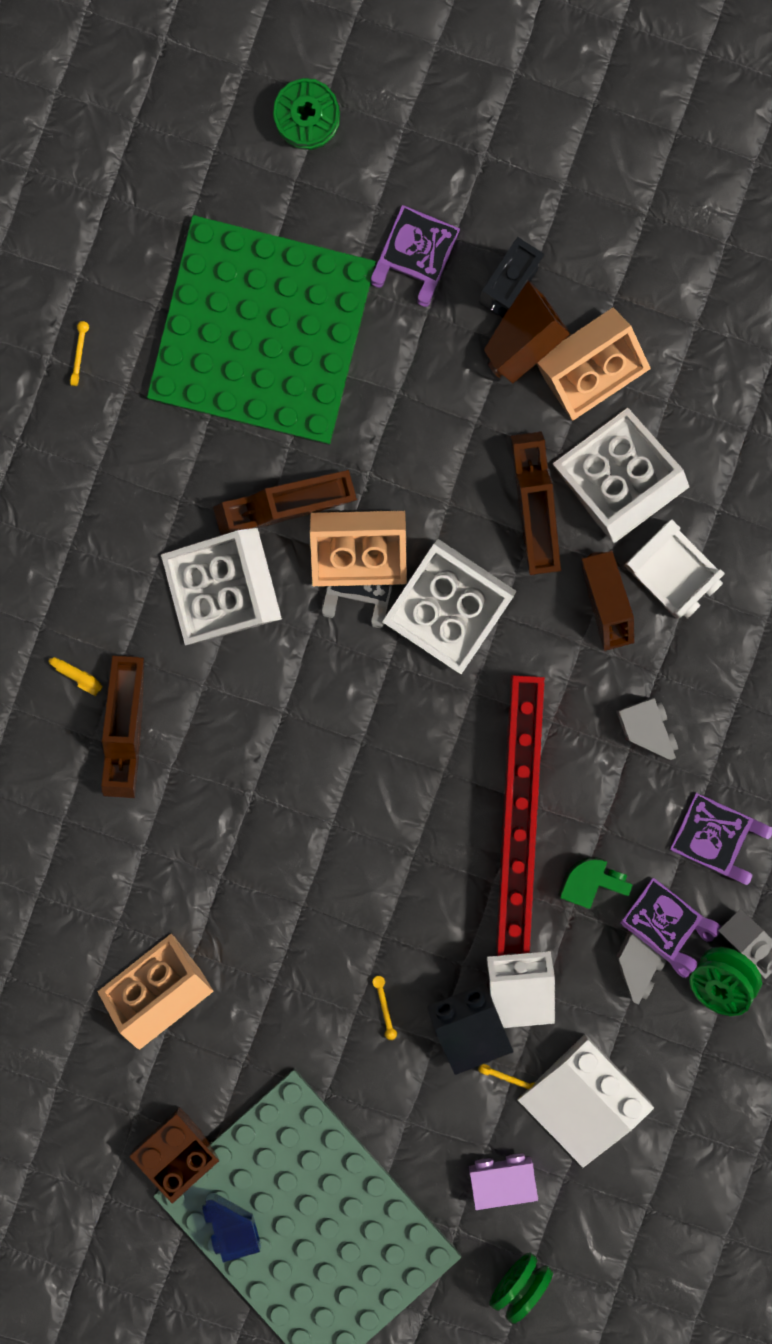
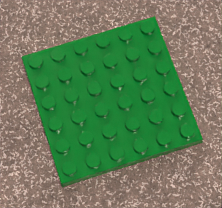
M193 215L147 399L330 445L376 261Z

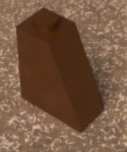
M527 281L510 309L506 312L484 349L491 360L488 363L491 371L498 378L505 376L512 383L516 382L570 335V332L545 295L529 281Z
M601 551L594 552L587 558L582 559V570L603 649L607 651L633 644L634 616L613 551L605 553Z

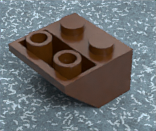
M180 1107L140 1142L129 1156L171 1203H174L219 1162L218 1156L202 1131Z

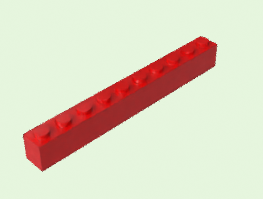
M511 675L495 956L530 953L545 677Z

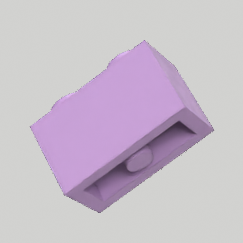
M512 1154L506 1156L505 1161L494 1162L493 1159L486 1158L477 1160L475 1165L469 1166L475 1210L538 1201L531 1157H525L524 1154Z

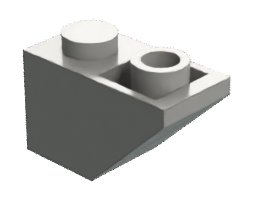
M650 698L616 710L627 741L665 759L672 760L676 758L674 751L678 750V746L673 733H667L663 721L668 719L662 702L656 703L655 698Z
M740 909L718 931L739 953L750 959L756 965L760 974L766 979L772 973V939Z
M628 930L616 957L629 997L634 1003L639 1005L641 999L646 1000L653 989L654 983L651 982L655 971L658 970L660 972L667 960Z

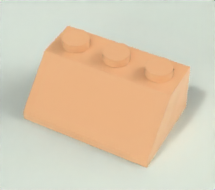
M614 307L563 340L536 363L544 380L572 421L651 369L631 325Z
M405 511L311 513L312 586L407 584Z
M170 934L97 992L119 1033L140 1050L214 991L197 964L178 940Z

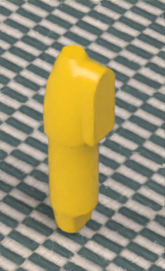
M53 657L49 659L50 665L55 667V670L76 681L77 687L94 696L101 691L103 686L92 675L58 658Z

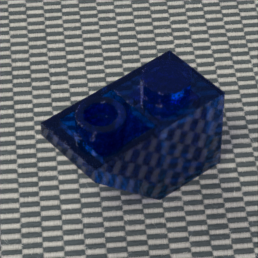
M214 1192L209 1193L206 1198V1204L202 1205L206 1223H212L215 1235L211 1236V1241L215 1254H221L222 1261L227 1262L260 1252L261 1241L253 1214Z

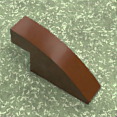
M542 431L512 435L511 444L529 574L536 575L561 571L553 484L547 467L544 436Z
M346 470L266 488L248 497L222 502L214 506L213 509L220 535H224L237 530L261 528L311 513H317L354 502L357 498L350 472Z
M112 656L102 736L105 755L101 784L103 796L135 798L143 705L144 658Z

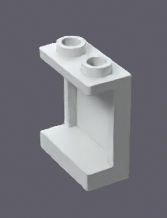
M671 519L624 566L676 619L681 618L683 615L688 618L701 606L697 601L705 593L711 596L723 584L720 578L725 573L721 569L718 570L679 531L681 528Z
M551 951L487 957L490 995L504 1028L555 1024V976Z

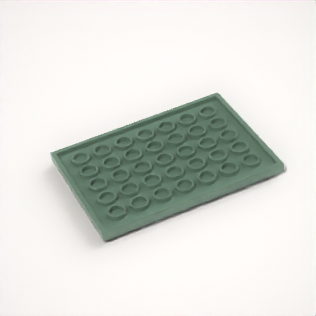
M295 1068L210 1143L219 1158V1162L174 1203H171L160 1190L156 1191L153 1195L285 1344H366L462 1258L458 1250Z

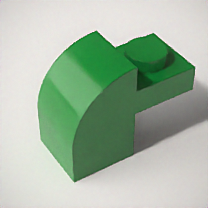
M590 857L576 862L568 870L558 896L561 899L590 909L598 886L629 897L633 884L626 881L627 875L622 872L609 869L608 874L605 873L604 870L607 865L605 859Z

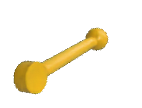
M80 321L77 324L79 335L74 368L71 375V386H78L84 337L85 333L89 330V325L85 321Z
M377 975L373 978L372 982L373 986L377 988L387 1029L385 1037L388 1040H394L397 1037V1031L392 1027L383 989L385 980L382 976Z
M482 1064L478 1068V1071L484 1075L495 1076L525 1089H530L535 1084V1082L527 1083L494 1070L486 1064Z

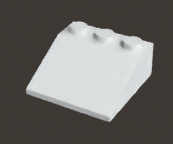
M626 408L553 463L555 469L613 543L617 542L689 488L684 470L629 408Z
M258 528L237 530L161 554L185 645L282 619Z
M437 539L390 609L383 623L462 674L514 597L516 590Z
M585 1034L530 1089H527L517 1099L583 1168L633 1130L654 1109L644 1094Z

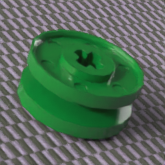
M301 78L288 83L280 90L274 102L273 117L280 136L287 144L297 149L314 150L323 147L333 139L339 128L340 111L335 94L326 84L316 79ZM307 108H309L314 117L308 116L307 121L303 120L302 115L299 113H305Z
M725 947L711 948L706 951L689 979L691 990L696 998L707 1008L726 1016H739L747 1012L762 986L761 974L756 965L745 955Z
M531 1252L524 1254L514 1263L497 1285L489 1301L490 1307L495 1311H499L509 1304L505 1318L511 1324H516L531 1311L546 1291L553 1276V1270L547 1265L540 1267L533 1273L537 1257Z

